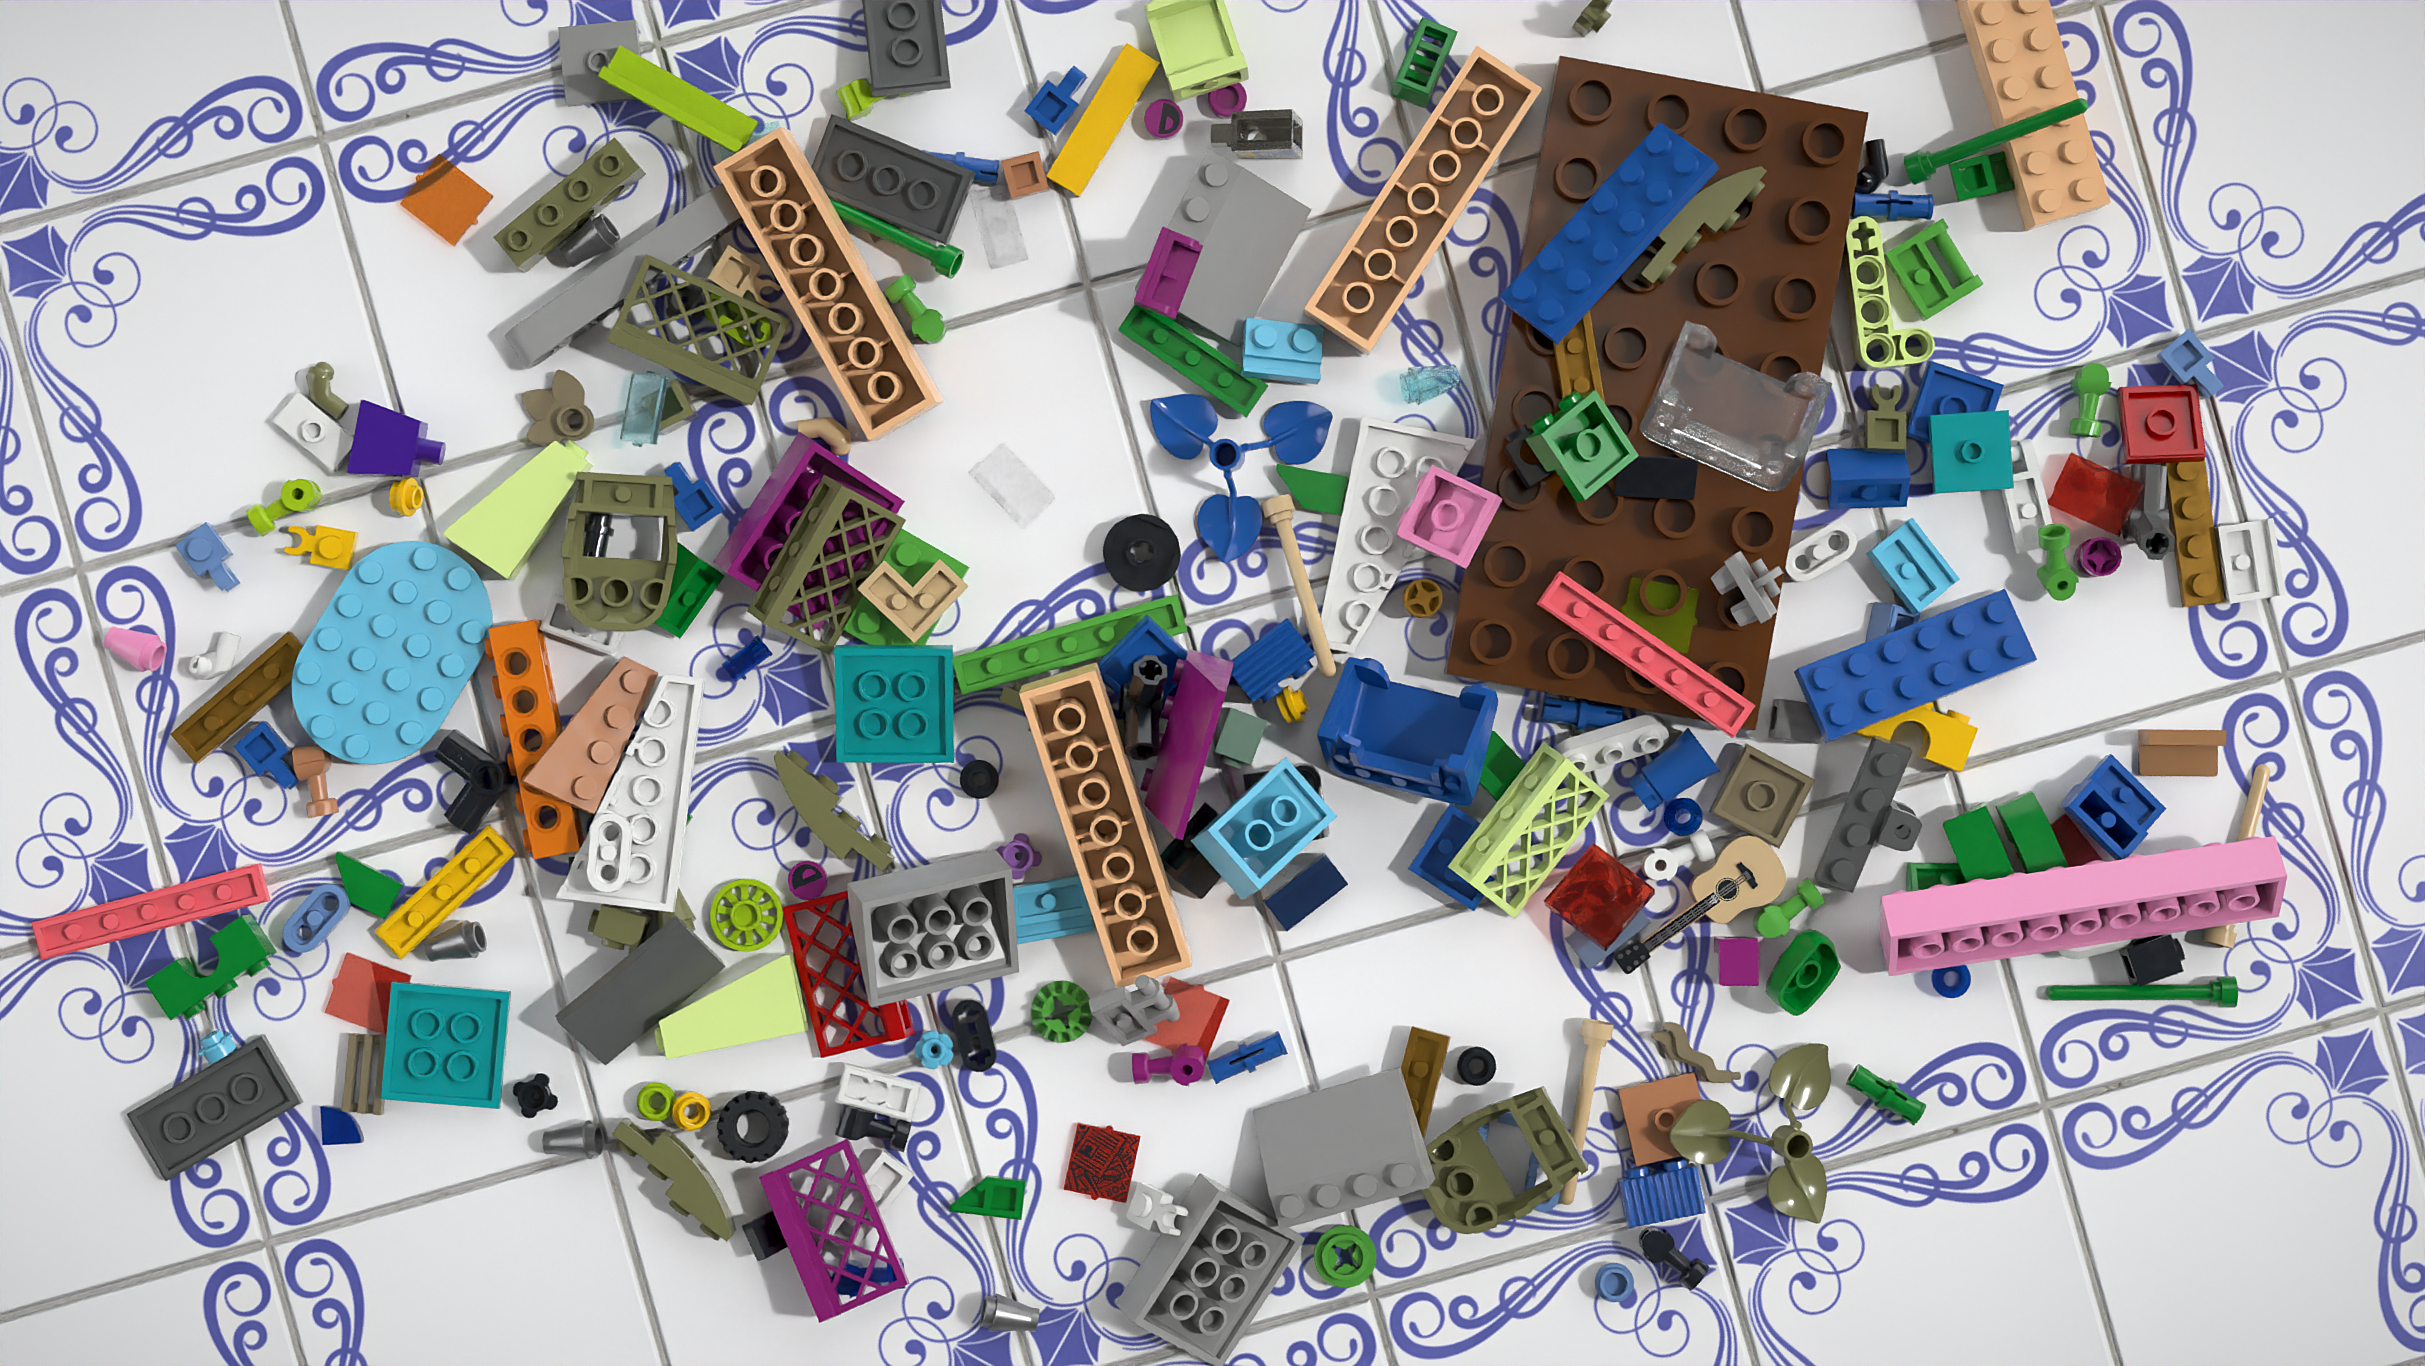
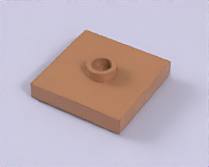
M1692 1071L1617 1089L1635 1165L1641 1166L1682 1156L1672 1146L1669 1139V1131L1688 1106L1701 1100L1695 1073Z

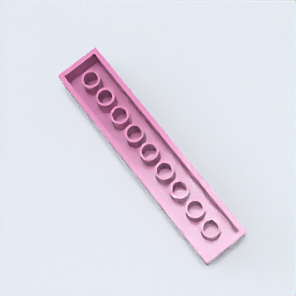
M2253 836L2239 842L2226 844L2214 842L2200 848L2187 850L2170 849L2161 854L2147 856L2136 854L2121 860L2108 862L2097 860L2082 866L2069 868L2058 866L2043 872L2030 874L2019 872L2004 878L1991 880L1980 878L1965 884L1952 886L1940 884L1925 890L1912 892L1901 890L1881 896L1879 938L1888 975L1894 976L2279 917L2287 873L2275 836L2265 838Z

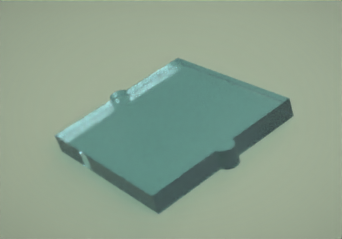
M646 371L645 374L632 373L620 440L632 442L633 446L642 447L643 443L657 444L669 377L656 375L652 371Z

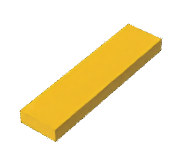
M1126 43L1047 173L1046 178L1077 197H1081L1159 68L1160 63Z
M488 825L374 932L400 960L404 959L513 858L517 852L492 825Z

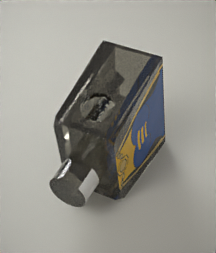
M1293 109L1232 112L1230 124L1211 125L1212 147H1231V151L1237 157L1243 159H1303V120ZM1257 130L1256 136L1253 139L1248 140L1249 134L1252 131Z

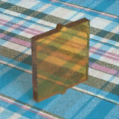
M438 154L423 175L416 176V184L401 201L400 205L455 247L471 225L478 224V216L494 196L445 157Z

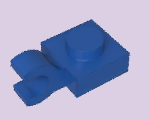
M1073 65L1057 87L1047 80L1024 112L1053 135L1057 136L1080 106L1071 97L1079 90L1088 77Z
M680 461L675 462L664 470L668 477H672V482L679 491V494L674 496L675 508L692 532L726 510L705 478L703 477L693 483Z
M262 721L233 746L258 776H264L270 771L284 789L289 788L292 790L300 783L294 768L284 760L292 750L267 721Z

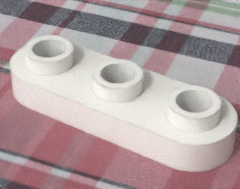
M1646 714L1565 739L1554 750L1571 761L1582 773H1587L1656 752L1668 741L1669 732L1660 716Z

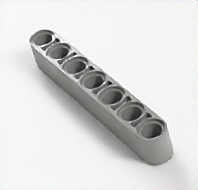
M723 183L709 190L509 330L505 338L525 367L530 369L542 363L621 308L646 254L678 268L741 224L744 220ZM650 265L644 279L647 289L664 278L666 272ZM642 287L640 288L637 296L643 292Z

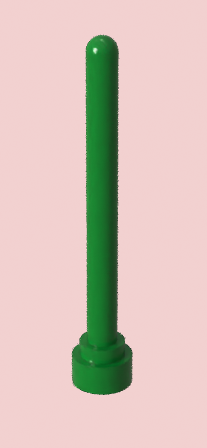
M2078 98L1932 154L1929 151L1922 153L1920 150L1904 156V165L1908 177L1914 185L1927 181L1931 178L1932 174L1936 173V169L2083 114L2088 109V102L2083 98Z
M829 198L840 219L931 261L930 264L935 267V271L949 279L954 278L959 271L964 259V250L951 244L946 246L940 244L936 247L851 206Z
M2218 976L2216 980H2210L2209 984L2144 985L2141 987L2135 985H2052L2047 988L2046 996L2052 1001L2209 1000L2211 1004H2217L2219 1008H2235L2238 1002V985L2235 976Z

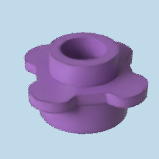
M1017 833L1011 843L1006 846H999L996 850L1012 868V879H1021L1027 869L1031 866H1039L1042 861L1041 853L1034 851L1029 844V837L1024 833ZM1020 852L1022 854L1021 860L1015 858L1016 853Z

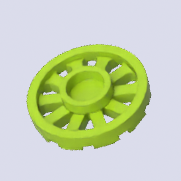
M749 878L735 880L725 885L716 894L710 909L711 926L717 938L727 947L741 952L756 951L769 945L779 934L784 919L783 905L777 893L766 883ZM750 885L757 887L752 900H750L749 896ZM738 886L740 888L742 901L732 892L734 887ZM764 893H768L771 896L770 901L758 905ZM726 897L733 905V908L722 906L720 903L721 899ZM773 907L777 910V916L775 917L762 914V912ZM719 913L730 915V919L719 922L717 915ZM761 922L773 924L774 930L768 932ZM734 925L733 933L730 937H726L723 933L724 929ZM753 929L762 937V942L756 943L754 941ZM742 931H745L746 943L744 945L739 944L737 941Z

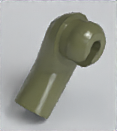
M318 362L315 367L309 368L306 375L310 399L336 420H340L347 412L349 404L331 392L329 381L333 379L334 375L332 366L326 362Z

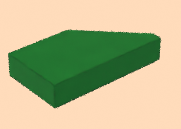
M1277 464V473L1302 509L1341 516L1348 477Z
M341 851L337 852L335 860L349 902L386 919L404 883Z
M987 1175L950 1205V1212L1021 1220L1026 1180Z

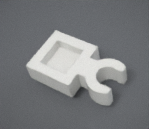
M1139 1182L1126 1219L1152 1232L1180 1236L1181 1231L1174 1227V1219L1177 1214L1187 1216L1188 1211L1182 1206L1171 1204L1174 1196L1151 1184Z

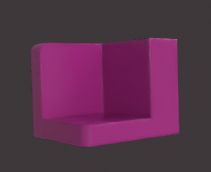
M1753 936L1714 937V952L1718 954V983L1721 986H1759L1758 938Z

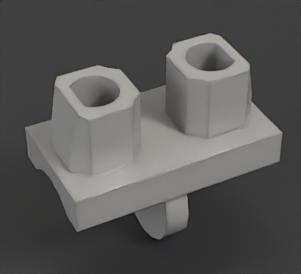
M1741 551L1730 556L1724 562L1725 565L1711 577V580L1722 595L1736 586H1739L1746 599L1730 608L1738 625L1741 627L1757 620L1763 623L1772 618V615L1777 610L1762 586L1764 585L1771 598L1781 593V590L1774 581L1776 577L1783 573L1781 568L1777 566L1768 571L1760 558L1751 564L1758 575L1757 578Z

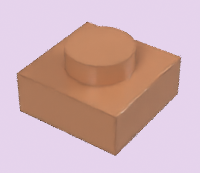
M1039 151L1001 161L1012 201L1050 191Z

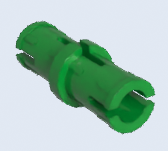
M1860 1064L1855 1066L1847 1079V1086L1873 1100L1876 1107L1881 1110L1886 1108L1894 1112L1913 1126L1920 1120L1926 1109L1925 1103L1897 1088L1898 1084L1891 1079L1886 1081Z

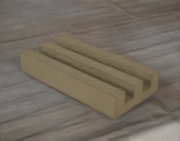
M360 1033L349 1034L342 1112L372 1113L373 1115L384 1114L385 1100L381 1099L386 1036ZM364 1042L358 1103H354L359 1043ZM373 1043L379 1044L374 1105L368 1104Z

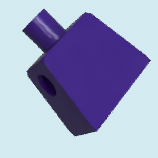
M361 400L347 473L358 476L418 477L421 462L436 465L443 463L446 444L445 442L426 439L428 423L375 403Z

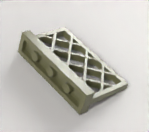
M646 254L607 341L752 406L791 319ZM650 265L666 272L671 288L652 295L649 294L644 279ZM672 275L687 282L676 285ZM691 284L701 287L708 304L686 312L678 289ZM642 287L645 297L635 301ZM708 291L723 298L712 302ZM673 292L681 314L660 321L652 299ZM729 300L738 304L744 320L722 328L714 306ZM647 301L655 324L640 329L627 323L626 319L631 308ZM744 307L758 313V315L748 318ZM710 308L718 330L696 338L688 315ZM767 317L780 323L773 339L758 344L750 322ZM684 318L692 340L678 345L669 342L662 325ZM746 324L754 346L732 354L724 332ZM657 327L661 338L647 331ZM720 334L728 356L711 361L703 356L698 341ZM694 344L697 354L682 347ZM770 345L764 359L760 348ZM756 350L761 368L755 380L740 374L734 359L735 357ZM730 360L733 370L719 363Z
M824 475L747 612L763 624L775 630L778 629L830 655L863 596L858 588L882 563L906 519ZM849 499L857 502L860 517L843 523L841 513ZM867 508L874 512L868 513ZM883 517L891 520L883 535L875 538L872 537L870 522ZM862 525L865 542L848 548L845 531ZM837 535L841 551L824 557L822 550L827 538ZM867 550L869 560L864 569L853 572L850 556ZM843 560L846 575L829 581L826 565ZM818 569L821 585L804 591L803 580L807 573ZM848 584L850 594L846 601L834 606L831 590ZM823 594L826 610L809 615L807 599ZM799 603L802 619L789 624L782 622L781 619L788 607ZM828 618L830 629L824 640L820 641L814 638L812 624ZM804 628L805 633L800 631L799 629Z

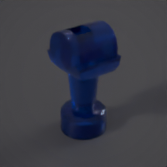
M899 1258L904 1268L903 1258ZM848 1260L844 1270L864 1278L868 1267H864L856 1260ZM887 1263V1267H874L870 1280L878 1284H890L896 1281L897 1278L891 1264ZM836 1272L833 1273L832 1280H834ZM842 1275L836 1290L838 1294L849 1295L852 1298L857 1296L861 1282Z

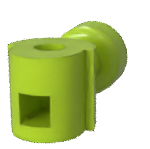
M866 78L852 81L836 91L838 99L846 111L848 121L866 117L871 113L874 103L889 96L873 97L872 85L869 84ZM912 93L898 94V96L905 97Z
M288 480L284 483L281 489V496L266 508L262 504H256L246 510V514L256 531L264 537L275 529V520L293 511H313L312 507L321 499V489L317 483L311 480Z

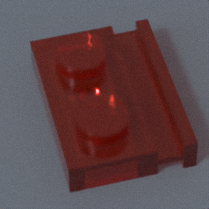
M2070 453L2054 486L2055 489L2047 502L2051 507L2120 537L2121 530L2125 522L2128 521L2144 485L2074 453Z

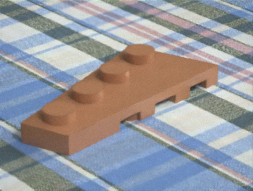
M625 656L621 657L591 693L585 704L566 724L567 726L549 745L541 755L542 757L520 782L590 815L595 814L659 673Z

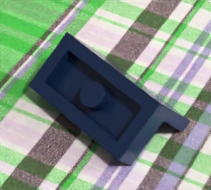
M1323 853L1267 896L1263 902L1284 929L1289 931L1346 887L1348 883L1327 855Z

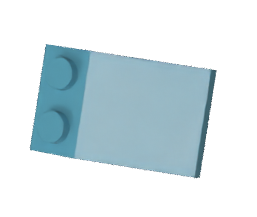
M1285 757L1214 818L1191 842L1243 900L1259 891L1325 829L1337 815Z

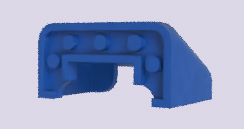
M1349 657L1317 733V738L1327 766L1334 773L1342 777L1454 805L1469 806L1473 803L1478 790L1498 707V697L1496 691L1483 684L1465 686L1462 688L1459 697L1392 682L1389 679L1388 673L1384 670V666L1379 661L1372 658L1358 659Z

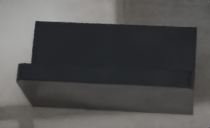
M1206 802L1188 822L1183 840L1174 838L1160 855L1164 870L1199 899H1203L1221 878V875L1191 842L1200 831L1219 815Z

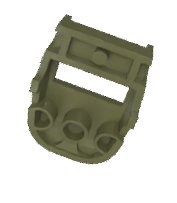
M577 471L576 480L579 482L575 503L570 502L565 538L561 545V557L563 558L564 565L563 590L567 608L576 620L593 629L617 632H633L652 625L663 614L668 602L677 563L678 538L672 477ZM586 513L663 518L661 561L583 556Z
M1545 1086L1489 1104L1462 1118L1461 1121L1427 1145L1426 1150L1436 1179L1429 1188L1421 1191L1435 1216L1444 1226L1461 1234H1477L1496 1228L1497 1224L1514 1218L1518 1220L1531 1213L1532 1209L1561 1191L1563 1185L1579 1172L1582 1175L1588 1171L1589 1164L1586 1159L1584 1160L1546 1092ZM1509 1111L1548 1178L1517 1196L1513 1193L1477 1129Z

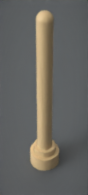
M1290 494L1277 496L1262 502V510L1265 519H1270L1271 525H1276L1321 674L1324 677L1330 678L1335 675L1336 667L1290 521L1294 519L1292 514L1295 511Z
M2261 764L2255 768L2236 842L2255 835L2271 773L2267 765ZM2229 924L2205 928L2202 941L2233 949L2237 933L2233 932L2235 925Z
M1587 1018L1583 1019L1580 1033L1584 1036L1583 1043L1586 1044L1570 1132L1581 1154L1584 1148L1601 1049L1606 1047L1607 1040H1611L1614 1027L1612 1023ZM1579 1173L1563 1185L1559 1198L1562 1204L1570 1205L1574 1201Z

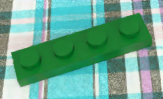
M1134 305L1118 328V332L1246 419L1268 388V384L1259 378L1241 376L1242 367L1166 316Z

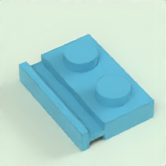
M1246 318L1243 331V366L1241 376L1318 385L1321 380L1320 365L1322 363L1323 326Z
M1913 518L1904 522L1903 525L1866 553L1913 615L1922 611L1950 586L1960 580Z
M1079 874L1013 886L1017 944L1094 931L1091 910Z

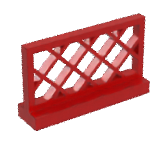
M848 890L782 907L821 1058L889 1041L905 1039L915 1033L906 999L880 1005L878 1008H871L868 1000L865 1001L849 991L858 973L863 975L860 961L856 964L839 953L848 936L850 935L854 938L851 920L846 926L829 915L837 901L848 899ZM828 904L824 912L817 908V906ZM807 909L820 917L811 935L798 928L794 912ZM825 921L843 931L834 949L816 939ZM801 938L807 941L804 947ZM812 944L830 955L821 973L808 966L806 955ZM835 959L853 969L844 987L826 977ZM811 976L817 979L814 985ZM822 982L840 993L831 1010L820 1005L817 1001L816 992ZM845 996L863 1007L854 1025L836 1014ZM868 1011L881 1018L885 1034L872 1037L859 1029ZM821 1013L827 1016L824 1023L822 1020ZM833 1020L850 1032L843 1044L829 1047L825 1031ZM855 1034L862 1038L861 1040L851 1042Z

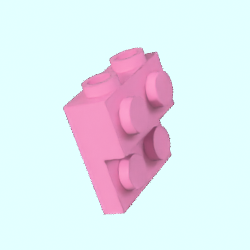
M1432 465L1428 473L1421 477L1417 485V495L1410 508L1406 509L1401 515L1396 535L1430 554L1467 569L1502 498Z

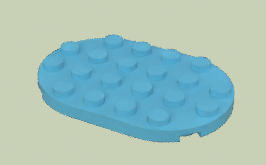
M404 541L383 546L366 555L349 571L303 645L297 657L292 675V698L297 716L308 735L321 748L349 762L377 765L394 762L414 754L436 735L486 652L485 638L490 637L488 629L493 626V614L487 589L476 571L454 552L436 544L420 541Z

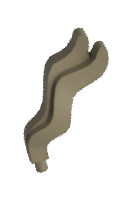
M1664 1022L1662 1027L1669 1030L1668 1032L1654 1031L1651 1033L1653 1039L1663 1044L1668 1056L1679 1062L1694 1066L1706 1081L1711 1083H1732V1080L1741 1079L1740 1072L1718 1070L1710 1056L1692 1049L1685 1029L1675 1022Z

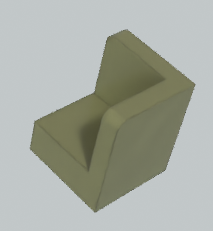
M678 379L670 382V387L646 398L658 422L656 426L659 432L665 435L700 418L683 382Z

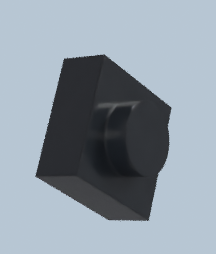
M773 1210L742 1225L757 1262L767 1259L788 1247Z

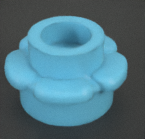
M220 1029L209 1033L200 1040L203 1047L199 1050L198 1055H204L209 1064L219 1061L236 1048L235 1043L231 1039L233 1035L231 1032L222 1033Z
M936 1030L928 1031L922 1035V1040L916 1043L915 1053L917 1058H921L923 1066L929 1069H937L938 1066H946L952 1060L953 1052L951 1048L953 1047V1042L945 1033L939 1034ZM933 1046L938 1048V1052L935 1054L931 1052Z

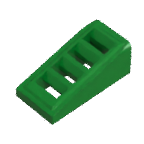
M1422 17L1395 78L1391 94L1419 107L1427 108L1458 31ZM1423 35L1443 42V48L1422 40ZM1417 50L1437 57V62L1416 54ZM1411 64L1431 72V76L1410 69Z

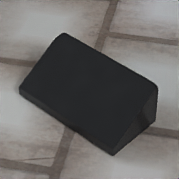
M1638 456L1615 475L1614 496L1694 500L1698 459Z

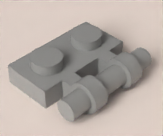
M1144 974L1137 977L1135 985L1138 989L1129 992L1125 986L1108 989L1101 995L1088 1000L1091 1014L1122 1046L1157 1033V1023L1164 1020L1175 1022L1180 1017L1178 1004L1174 998L1164 993L1162 985L1156 979L1149 978Z

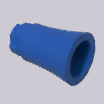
M1687 728L1659 756L1641 768L1643 773L1633 777L1628 784L1648 811L1651 812L1660 806L1663 801L1668 803L1701 780L1720 772V769L1690 729Z

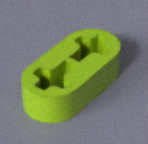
M714 293L710 295L712 302L723 298ZM731 301L728 306L730 310L738 315L734 321L725 315L720 316L719 321L722 328L743 320L738 304ZM744 307L748 318L758 315V313ZM710 308L704 309L706 317L716 325ZM765 317L750 322L752 325H756L758 321L763 323L760 329L764 336L761 340L756 338L758 344L771 340L773 337L772 325ZM738 326L725 331L748 348L754 346L752 340H747L749 333L743 327Z

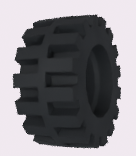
M747 1091L739 1094L725 1105L719 1115L720 1117L717 1122L718 1140L723 1144L724 1151L726 1153L729 1152L738 1161L743 1160L745 1163L765 1161L774 1156L787 1139L789 1133L788 1126L790 1125L789 1118L786 1115L787 1111L784 1106L780 1105L776 1097H771L766 1092ZM747 1111L761 1112L769 1122L768 1136L759 1143L747 1142L738 1133V1119Z

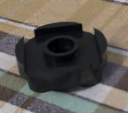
M1149 514L1129 516L1116 523L1108 532L1103 545L1105 566L1114 581L1120 586L1135 592L1157 590L1171 580L1180 564L1181 551L1174 531L1164 520ZM1142 542H1146L1149 544L1148 551L1153 553V557L1151 560L1144 559L1142 564H1137L1134 562L1136 556L1131 553V548L1133 546L1140 547Z

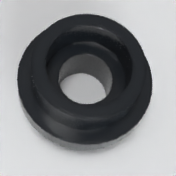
M975 760L968 763L960 774L962 790L968 796L975 799L989 797L995 792L999 784V775L996 768L984 760ZM976 772H982L986 776V783L982 787H977L972 783V776Z
M1478 1046L1470 1047L1459 1056L1457 1070L1462 1080L1467 1084L1481 1086L1493 1078L1496 1072V1061L1487 1049ZM1473 1059L1483 1061V1069L1478 1073L1471 1072L1469 1069V1064Z

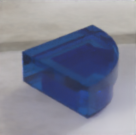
M320 1106L322 1145L364 1142L361 1127L350 1113L342 1112V1109L336 1106Z

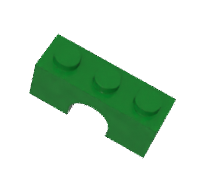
M252 914L239 917L210 937L219 954L218 966L211 975H204L198 972L189 959L185 957L175 960L144 981L170 1021L182 1016L185 1021L192 1019L206 1009L203 1002L213 995H216L218 999L223 998L239 987L235 982L246 973L250 977H254L271 965L268 958L276 954L277 951Z

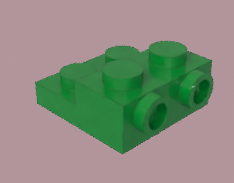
M1596 390L1584 394L1574 391L1562 398L1557 403L1561 410L1554 416L1551 413H1547L1530 425L1534 432L1525 439L1547 472L1556 470L1576 502L1585 501L1639 456Z

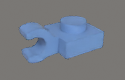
M2190 329L2183 332L2156 355L2181 385L2191 378L2194 384H2197L2198 391L2206 399L2210 396L2212 397L2224 387L2222 382L2206 366L2214 359V356Z
M205 522L175 545L196 575L203 578L210 573L212 580L221 591L225 589L229 592L240 584L239 579L224 562L233 553L210 523Z

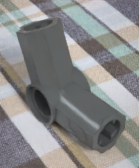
M2133 464L2130 471L2129 505L2125 507L2122 518V536L2124 540L2135 541L2148 559L2162 560L2167 553L2174 550L2175 537L2169 529V511L2165 508L2167 466Z

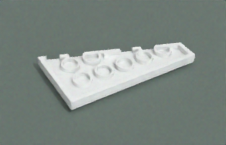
M1362 416L1320 617L1330 649L1354 653L1414 550V545L1404 541L1396 533L1399 529L1398 525L1401 515L1406 509L1410 508L1417 495V485L1421 477L1428 473L1432 465L1457 476L1477 440Z
M672 674L663 675L634 740L631 741L626 751V756L618 773L615 774L589 827L590 830L579 853L577 852L564 884L561 885L556 898L675 912L705 684L704 678ZM614 813L623 816L630 823L632 843L628 880L620 890L608 893L598 891L590 884L587 877L592 824L599 816ZM611 826L607 829L606 837L608 840L614 841L619 837V830L616 826ZM608 865L603 869V877L609 881L615 877L616 870L613 866Z

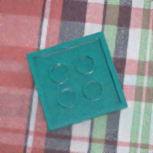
M835 645L836 762L954 763L953 645Z
M399 981L391 982L381 1099L500 1109L511 991Z

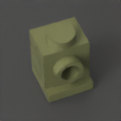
M602 904L600 910L594 909L589 921L588 932L593 933L594 936L601 937V944L607 947L624 950L625 944L629 945L628 953L630 954L645 942L652 915L617 905Z

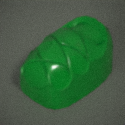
M1812 929L1799 932L1795 936L1792 943L1777 960L1766 983L1765 992L1774 1003L1793 1016H1798L1806 1012L1821 997L1841 968L1833 942L1823 933Z

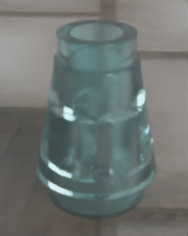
M1454 364L1448 366L1409 367L1407 372L1400 374V387L1407 404L1415 402L1417 405H1421L1460 386L1459 373Z

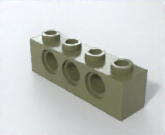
M614 137L493 238L518 268L528 272L578 231L591 216L595 217L645 176L646 173L625 147Z

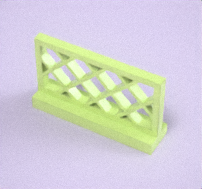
M1543 742L1448 867L1515 919L1610 795L1576 768L1566 757ZM1569 773L1568 787L1556 790ZM1592 791L1594 794L1586 805L1578 808V794ZM1568 798L1567 812L1555 815V801ZM1545 804L1544 818L1532 821ZM1567 822L1566 830L1562 836L1554 839V825ZM1544 829L1543 842L1531 846V832ZM1521 835L1520 849L1508 852ZM1543 853V860L1539 866L1530 870V856ZM1520 860V872L1507 877V863ZM1497 867V880L1484 883ZM1519 884L1518 893L1508 904L1506 902V888Z

